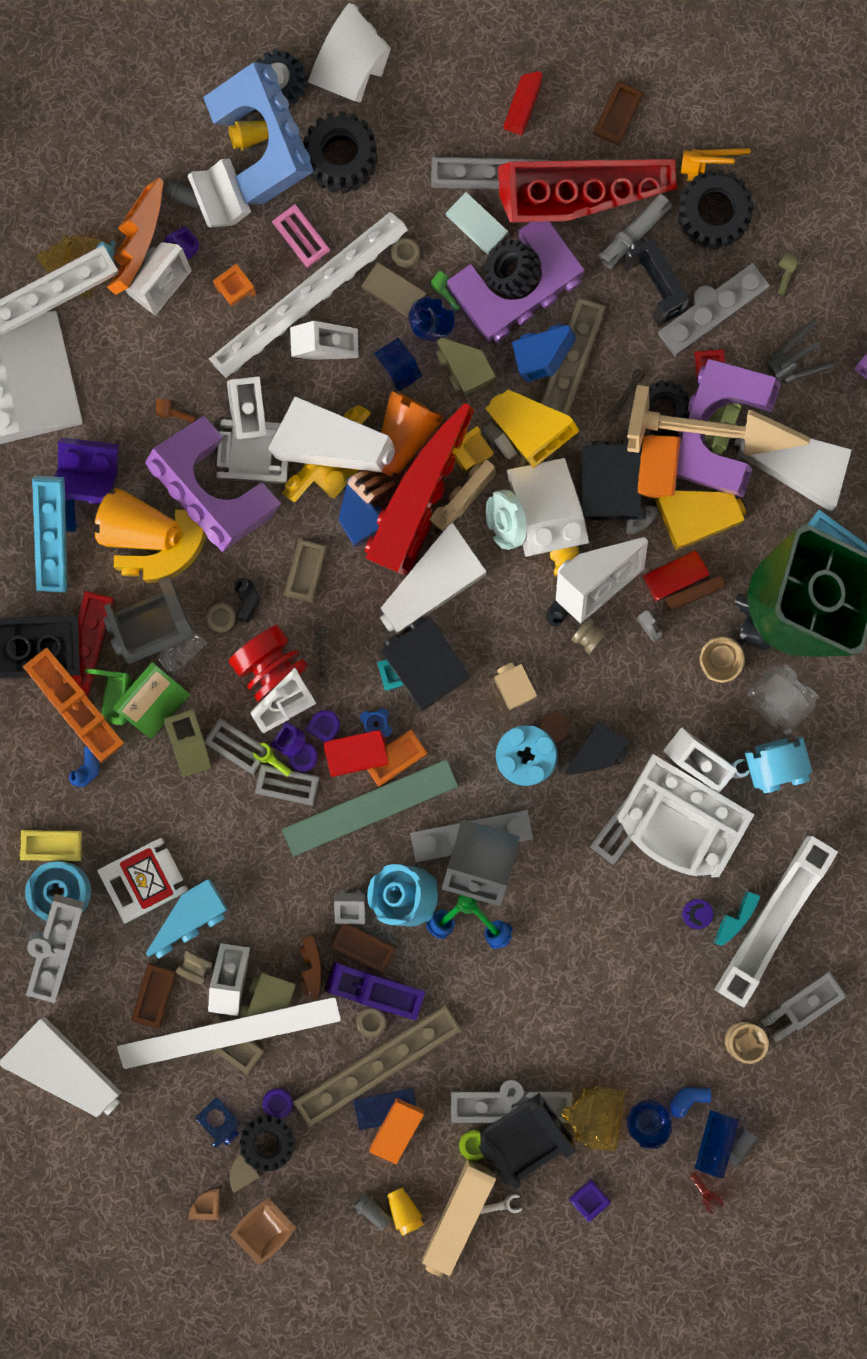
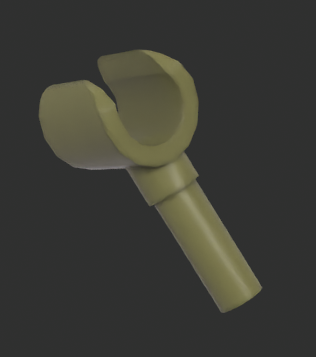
M789 252L785 253L778 265L786 270L778 290V294L785 296L789 279L798 264L797 257Z

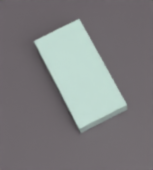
M467 192L446 212V216L488 255L508 235V230Z

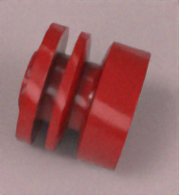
M278 624L254 637L228 660L240 678L254 673L255 677L247 685L250 691L263 685L254 695L259 703L294 668L301 675L308 667L304 659L291 665L299 656L297 650L286 654L281 652L290 640Z

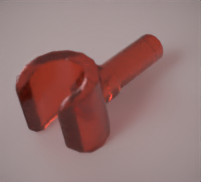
M695 1172L689 1176L703 1197V1205L709 1213L714 1214L709 1207V1202L713 1199H716L723 1207L722 1199L716 1193L710 1192Z

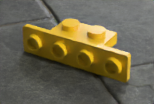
M356 405L350 408L343 417L362 425L371 412L362 406ZM304 463L302 470L287 481L282 495L292 502H296L314 481L324 492L335 499L347 485L348 478L355 475L359 469Z

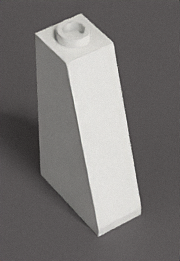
M294 397L268 448L273 456L281 461L382 472L385 464L388 465L392 461L395 453V445L389 436L297 397Z
M735 438L734 446L739 447L738 456L823 508L832 511L837 506L851 449L810 438L808 445L746 456L744 455L745 439Z
M453 523L447 526L381 607L384 615L380 619L389 632L395 630L399 635L408 629L407 627L421 617L424 618L486 576V570Z
M46 1017L41 1018L0 1060V1066L95 1117H98L103 1112L108 1116L120 1103L116 1098L122 1092Z

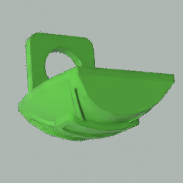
M85 668L84 673L107 676L102 715L105 721L116 725L126 723L127 720L117 713L113 706L133 685L132 678L126 673Z

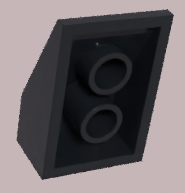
M78 616L0 618V680L32 679L23 666L45 648H48L70 676H79Z

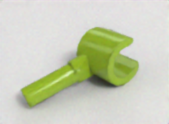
M260 743L267 748L266 756L259 757L254 752L253 756L262 763L268 762L288 777L292 771L273 755V750L270 746Z

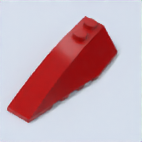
M676 159L509 161L498 166L499 196L510 223L570 221L677 189Z
M464 403L441 426L410 466L391 498L387 509L383 508L378 516V530L375 536L372 535L369 538L365 547V552H367L366 559L405 577L413 569L432 526L430 518L433 515V504L442 499L445 491L443 488V477L448 476L452 472L456 462V454L453 453L454 448L459 449L462 446L475 410L470 405Z

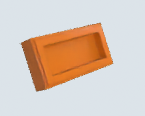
M410 729L387 745L389 765L367 769L378 787H380L428 753L412 729Z
M396 1098L370 1145L369 1152L397 1165L424 1116V1110Z

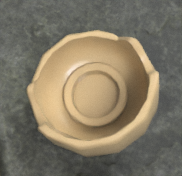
M720 636L710 639L702 647L700 655L701 668L710 680L720 683L734 680L742 672L745 665L744 651L733 638Z

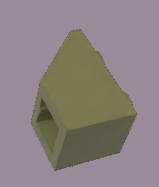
M445 338L437 340L438 350L435 351L436 357L442 367L447 365L452 376L448 377L455 393L460 391L463 398L495 383L496 376L482 350Z
M194 710L165 718L164 724L182 777L184 778L210 769L211 765Z
M264 971L260 977L254 976L249 993L254 995L250 1006L244 1005L240 1018L289 1008L297 983Z

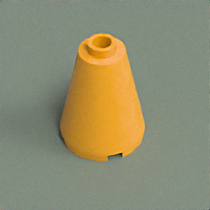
M115 488L113 489L115 491L114 494L107 493L102 500L95 519V524L100 525V534L95 532L98 544L116 548L171 550L180 543L182 530L177 521L127 491Z

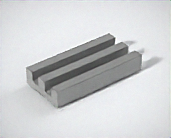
M219 718L205 739L204 744L254 775L262 762L258 761L252 752L219 732L222 726L261 751L258 755L259 757L266 756L267 748ZM216 736L253 760V765H248L212 740Z
M261 764L255 794L314 806L319 776L292 771L289 777L312 781L311 787L266 778V772L284 774L276 767ZM263 783L309 793V798L262 789Z
M626 799L589 846L612 865L615 864L632 841L628 835L613 856L608 854V851L625 830L623 825L619 826L603 849L598 845L618 820L617 815Z

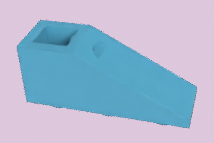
M211 879L205 880L181 895L147 950L146 955L148 957L156 954L157 958H160L174 950L171 945L174 942L182 939L185 943L199 935L197 930L199 927L206 923L209 927H212L225 919L223 913L229 909Z

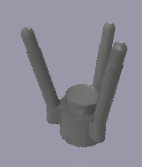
M813 320L780 351L770 356L771 361L767 362L768 369L779 382L784 380L788 384L795 379L819 373L835 366L833 362L794 373V370L798 369L795 361L821 345L820 341L814 342L792 356L789 353L785 355L817 325L816 320Z

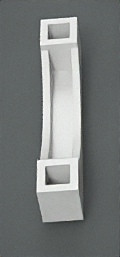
M813 836L806 837L714 990L743 1008L746 1006L760 983L759 981L786 931L821 878L824 877L838 851Z

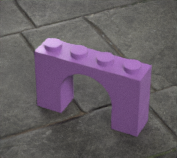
M530 222L519 230L521 242L535 250L539 255L538 260L541 261V266L539 267L541 280L536 289L528 296L516 300L497 296L488 288L472 264L447 280L448 290L487 344L493 340L496 343L500 342L510 334L509 329L515 324L519 323L520 326L526 324L534 317L533 312L541 306L544 309L550 307L558 300V294L565 289L571 292L582 283L581 278H583L585 270L550 222Z
M708 359L706 367L703 366L700 369L698 375V384L700 385L697 394L692 395L688 406L690 415L688 419L708 421L715 411L728 404H743L772 412L781 383L773 376ZM680 431L679 438L681 442L676 478L744 497L753 469L747 463L712 453L706 444L705 434Z
M202 416L153 448L145 464L148 466L151 474L157 477L168 489L171 497L183 506L191 520L196 522L207 534L208 539L223 552L272 518L281 503L263 482L239 498L232 500L215 498L199 486L194 476L193 466L212 454L223 439L222 435L209 420Z

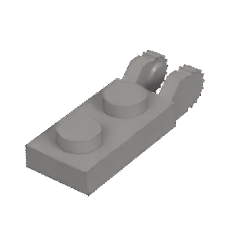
M827 971L781 1003L779 1008L765 1016L761 1022L764 1026L773 1024L784 1014L787 1016L791 1023L778 1029L772 1035L774 1041L777 1042L794 1030L798 1031L846 998L847 995L831 972Z

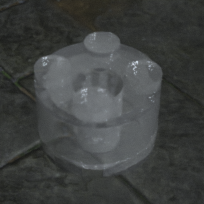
M786 664L781 668L772 666L751 687L746 695L747 697L753 696L755 700L751 705L770 725L776 727L780 724L785 727L782 731L783 733L791 734L816 708L815 702L819 697L809 686L804 687L796 679L798 677L796 672Z

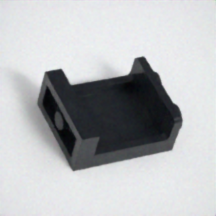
M654 238L646 242L644 239H640L628 248L630 251L627 252L623 267L626 272L637 265L644 267L663 299L657 304L653 314V318L659 327L684 313L689 297Z
M629 439L621 440V444L609 445V441L598 440L592 441V445L583 446L582 513L587 521L646 520V507L643 505V495L638 492L642 444L639 453L627 451Z
M422 617L407 627L409 629L408 633L402 637L396 634L383 643L385 648L381 650V654L388 661L411 695L420 712L461 686L471 677L431 617L426 621Z
M540 1093L480 1132L481 1145H479V1149L487 1161L492 1159L498 1167L496 1170L501 1180L505 1184L510 1183L515 1190L521 1187L520 1180L560 1153L567 1158L576 1152L573 1136Z

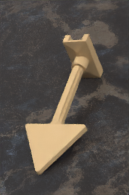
M637 385L627 438H629L627 451L639 453L645 429L658 431V428L730 438L745 439L744 455L746 456L808 445L810 437L753 410L748 411L745 427L660 415V412L649 411V386Z

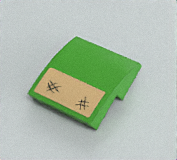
M152 662L113 706V709L152 739L165 725L164 719L171 717L190 696V693Z

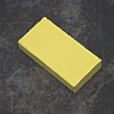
M21 830L20 860L81 861L82 831Z

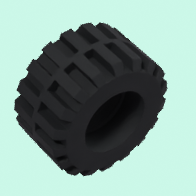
M339 111V116L334 117L333 112L327 113L326 120L319 117L316 120L315 127L310 125L307 130L308 136L304 137L303 144L310 155V163L314 170L310 174L313 181L317 180L318 186L322 189L327 186L329 192L336 193V189H341L342 194L348 193L347 188L351 187L356 191L360 189L359 184L361 182L365 185L369 181V175L374 174L376 170L375 164H377L378 159L374 133L372 129H368V124L364 120L359 122L357 115L351 114L350 118L346 117V112ZM337 140L349 141L358 149L356 157L345 165L329 163L323 157V152L330 143Z
M709 170L705 171L704 175L700 176L698 174L691 183L686 185L678 205L679 225H682V232L685 236L688 235L691 238L690 241L695 244L697 242L701 244L702 248L706 249L708 246L713 247V249H720L721 246L728 247L734 241H738L748 228L753 216L754 202L751 201L752 194L750 189L745 188L746 183L742 179L737 180L735 178L736 174L731 172L729 175L724 174V170H717L716 173H712ZM710 194H718L725 197L733 209L731 219L726 224L720 226H713L704 222L698 213V204L703 197Z

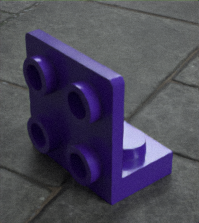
M60 437L58 441V469L54 477H64L65 500L76 499L90 504H99L107 493L111 494L118 477L119 444Z

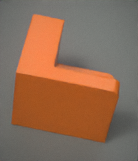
M237 263L213 280L216 290L223 295L231 307L248 294L251 298L256 295L254 286Z

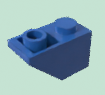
M563 324L553 325L548 328V331L539 334H524L519 340L512 342L519 374L526 383L555 375L576 340L575 333L571 327Z
M347 483L338 520L356 548L369 540L372 535L375 536L379 527L377 519L381 509L378 505L373 507L371 503H366Z

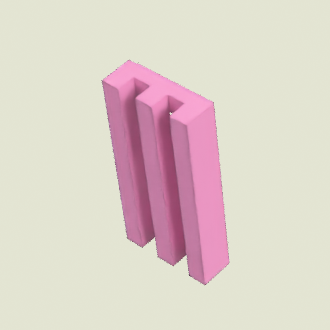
M296 204L272 221V224L307 269L313 263L321 260V257L331 252L330 248ZM292 214L296 215L321 248L319 251L313 248L290 218ZM284 220L312 255L311 257H306L281 223Z

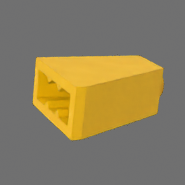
M511 390L495 396L491 400L490 405L485 408L495 423L533 468L579 432L578 427L570 416Z
M675 491L674 496L654 498L676 551L741 525L745 520L743 516L746 515V510L741 499H736L733 494L726 492Z

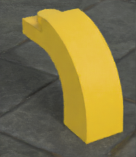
M175 509V521L179 523L182 530V538L177 546H174L171 550H162L150 556L114 555V568L117 571H121L123 576H139V571H143V580L146 583H156L168 576L173 578L186 570L198 557L204 545L206 533L196 522L191 520L186 510Z

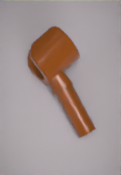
M156 400L155 412L157 416L161 418L176 417L192 423L195 421L196 416L173 410L172 400Z

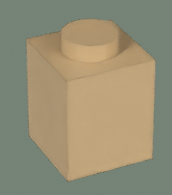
M512 662L497 670L499 675L495 676L494 680L509 711L537 697L522 664L515 667Z

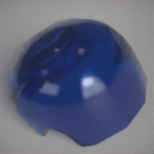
M424 296L413 302L408 313V320L412 331L417 337L431 342L450 335L455 327V314L453 310H447L443 307L442 299Z
M650 1099L641 1100L631 1107L626 1118L629 1136L644 1149H657L667 1143L672 1133L673 1124L668 1109L660 1102Z

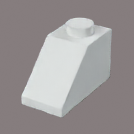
M318 321L290 327L291 357L309 360L359 357L357 328Z
M260 376L227 381L230 412L236 439L267 436Z
M682 727L664 749V752L677 765L718 793L721 792L737 771L733 765Z
M220 943L209 989L208 1012L238 1016L245 985L250 952L249 947Z

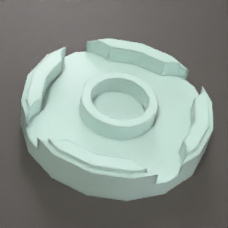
M496 491L492 493L493 496L489 497L486 503L487 525L489 530H494L496 534L493 537L494 541L502 549L510 550L517 548L523 544L526 538L527 525L523 507L517 496L511 491Z

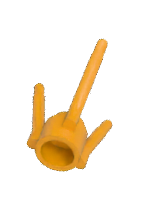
M751 149L684 150L681 174H688L687 181H692L699 173L705 172L706 163H735L734 158L710 156L750 154Z

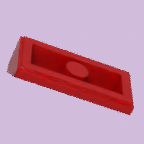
M537 71L521 76L503 129L519 135L525 133L542 85V72Z
M695 550L642 577L656 603L708 578L710 573Z
M381 730L324 742V750L331 777L389 765L386 737Z

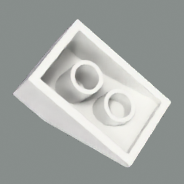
M161 242L157 248L152 247L145 255V263L136 273L129 288L125 289L130 297L155 316L192 271L183 249L177 244Z
M565 458L542 462L535 468L528 465L507 470L511 492L517 496L526 517L527 530L526 538L523 542L525 557L589 543L582 509Z
M642 537L581 553L572 561L570 559L566 560L558 569L556 601L579 623H582L644 570L648 540Z

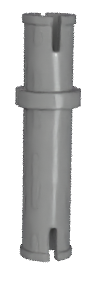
M658 194L652 203L623 232L619 231L615 235V240L598 255V258L602 260L601 262L607 268L612 269L630 251L628 248L640 240L672 208V204L668 203L669 200L662 194Z

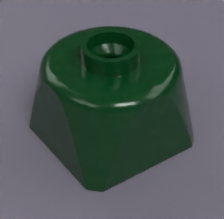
M808 524L797 528L757 566L751 577L747 597L752 622L759 634L769 645L786 654L808 657L856 655L864 650L867 639V553Z

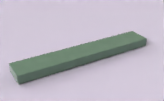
M446 759L283 828L282 831L291 853L295 857L453 790L458 785Z

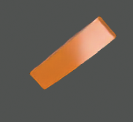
M157 178L144 188L118 227L126 235V238L112 257L121 265L118 270L119 274L115 275L107 286L115 295L129 288L143 263L153 238L160 211L164 182L160 178Z
M45 648L23 666L100 763L124 745V742L105 721L103 715L87 698L85 692L48 648Z

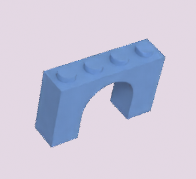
M253 62L203 97L214 124L232 125L235 121H239L255 109L263 115L267 123L269 140L264 155L257 163L235 177L245 204H265L314 172L310 163V155L303 146L299 136V128L293 121L288 108V101L281 91L277 73L271 64Z

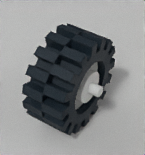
M273 50L272 55L269 52L264 53L265 59L262 60L259 57L256 62L271 64L277 73L279 86L288 104L289 102L297 103L296 97L298 94L302 97L305 93L301 90L302 87L307 88V82L304 80V78H307V73L303 70V65L295 57L283 50L282 53L278 50Z

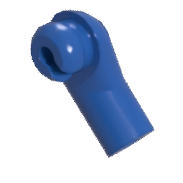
M84 747V764L76 771L72 770L69 774V782L73 786H87L99 774V760L88 747Z
M682 1088L671 1100V1114L676 1118H683L695 1102L710 1103L711 1088Z

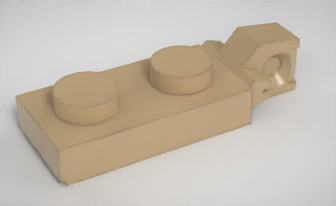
M485 460L482 465L476 464L468 474L470 479L463 487L458 486L448 498L450 500L449 504L445 505V507H437L430 521L443 532L447 526L464 513L496 476L494 465L488 460Z

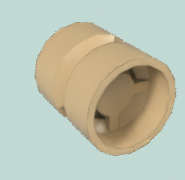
M741 1021L733 1024L725 1035L727 1051L732 1057L743 1063H756L765 1057L768 1051L769 1041L766 1033L762 1028L750 1022Z

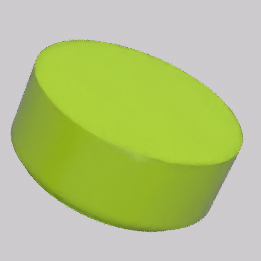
M468 1130L460 1138V1152L468 1160L478 1161L484 1158L479 1149V1145H481L480 1130Z

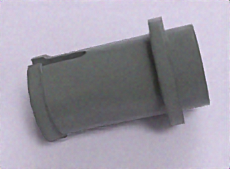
M179 180L176 182L170 181L165 197L169 198L172 203L177 201L199 210L200 206L193 188L182 185Z
M744 1127L729 1149H724L726 1153L723 1155V1158L736 1168L740 1164L743 1165L745 1163L743 1159L756 1141L759 1140Z
M364 1193L353 1207L357 1209L356 1213L358 1215L363 1214L378 1230L382 1231L393 1216L373 1200L374 1196L372 1194L369 1196Z

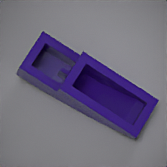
M334 961L324 989L330 994L413 1020L417 1019L425 994L423 990Z

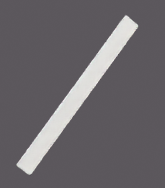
M329 998L119 1045L117 1049L123 1069L335 1023L341 1019L336 999Z

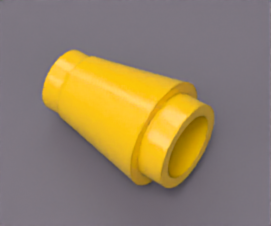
M264 120L235 121L234 125L228 127L234 149L240 148L244 150L269 138L268 126Z
M403 1187L387 1195L396 1230H400L402 1236L424 1226L421 1219L423 1215L408 1194L405 1193Z

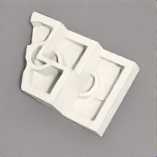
M348 3L326 37L308 82L361 103L370 74L382 77L391 48L383 38L377 35L376 29L365 20L358 11L359 8L354 4Z
M294 668L251 711V715L262 733H265L315 705L316 702L298 671Z

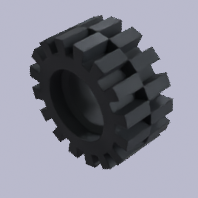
M507 239L506 243L500 242L498 244L500 249L493 248L491 250L494 254L493 257H487L486 261L490 265L484 267V271L488 273L485 275V279L489 281L488 284L502 294L511 298H515V295L521 297L523 296V291L528 293L531 290L530 284L535 285L537 283L534 277L535 275L540 276L541 271L537 267L541 266V261L538 260V253L529 246L516 239L514 241ZM518 260L515 271L507 277L510 266Z
M659 380L658 383L654 384L653 382L649 385V411L653 412V403L657 399L668 398L675 405V414L672 417L689 418V394L687 391L684 392L682 390L683 386L680 384L676 386L673 384L674 381L670 380L668 383L664 382V380ZM658 428V431L650 430L649 433L653 435L657 433L659 436L669 434L671 436L677 431Z
M266 1115L252 1120L242 1131L239 1140L240 1154L243 1156L244 1162L250 1165L252 1169L262 1172L275 1171L284 1166L290 1160L295 1149V1137L292 1135V1129L286 1125L284 1120H280L275 1116ZM271 1132L277 1137L279 1146L273 1155L264 1156L257 1151L255 1141L259 1134Z

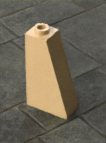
M467 1159L422 1258V1263L427 1265L425 1269L428 1272L442 1277L443 1273L448 1276L451 1275L496 1181L494 1170Z

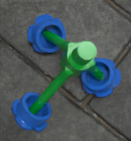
M463 895L459 896L458 903L450 912L445 910L434 911L431 920L426 922V927L432 935L438 939H445L447 935H451L455 926L453 917L459 912L465 914L474 913L487 926L484 936L489 946L493 949L507 946L511 941V933L513 932L512 926L508 923L505 924L501 920L491 922L477 906L476 899Z

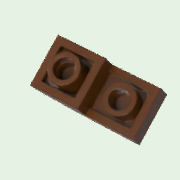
M315 935L302 939L303 946L299 947L305 964L311 962L312 968L301 972L303 978L299 979L304 995H310L312 1001L320 997L322 987V963Z

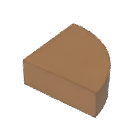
M220 1188L210 1189L204 1194L202 1193L192 1205L188 1219L219 1220Z

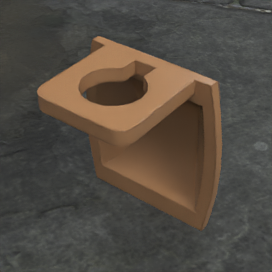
M267 1198L253 1208L238 1223L230 1236L258 1265H261L285 1244L296 1229V1226Z

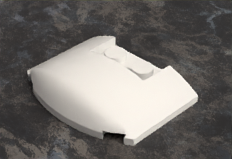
M654 754L650 757L617 815V819L622 823L629 838L655 861L681 873L692 876L711 875V877H720L754 817L753 813Z

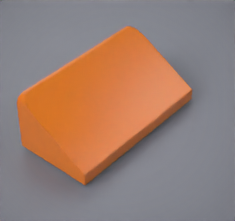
M654 435L643 437L638 492L649 498L675 495L680 448L679 437Z

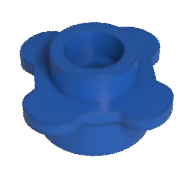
M380 708L377 712H362L360 721L364 724L365 730L363 733L381 730L385 737L390 736L392 728L388 725L387 720L389 712L384 708ZM375 721L379 723L377 727L373 726Z

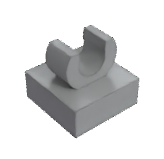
M345 890L335 893V924H365V893H362L360 890H356V893H345Z

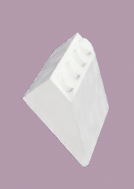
M57 311L45 312L0 336V444L83 424Z

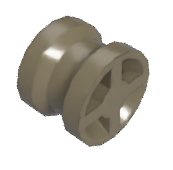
M588 617L571 641L575 644L580 643L584 646L585 652L590 655L608 631L595 626L594 620Z
M186 950L184 953L185 960L181 966H178L176 973L202 985L205 980L204 973L207 969L211 968L213 962Z

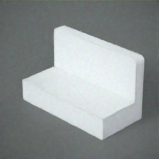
M221 159L209 170L192 171L188 174L189 181L209 228L235 225L251 213L249 205L245 204L235 179L237 175L230 159Z

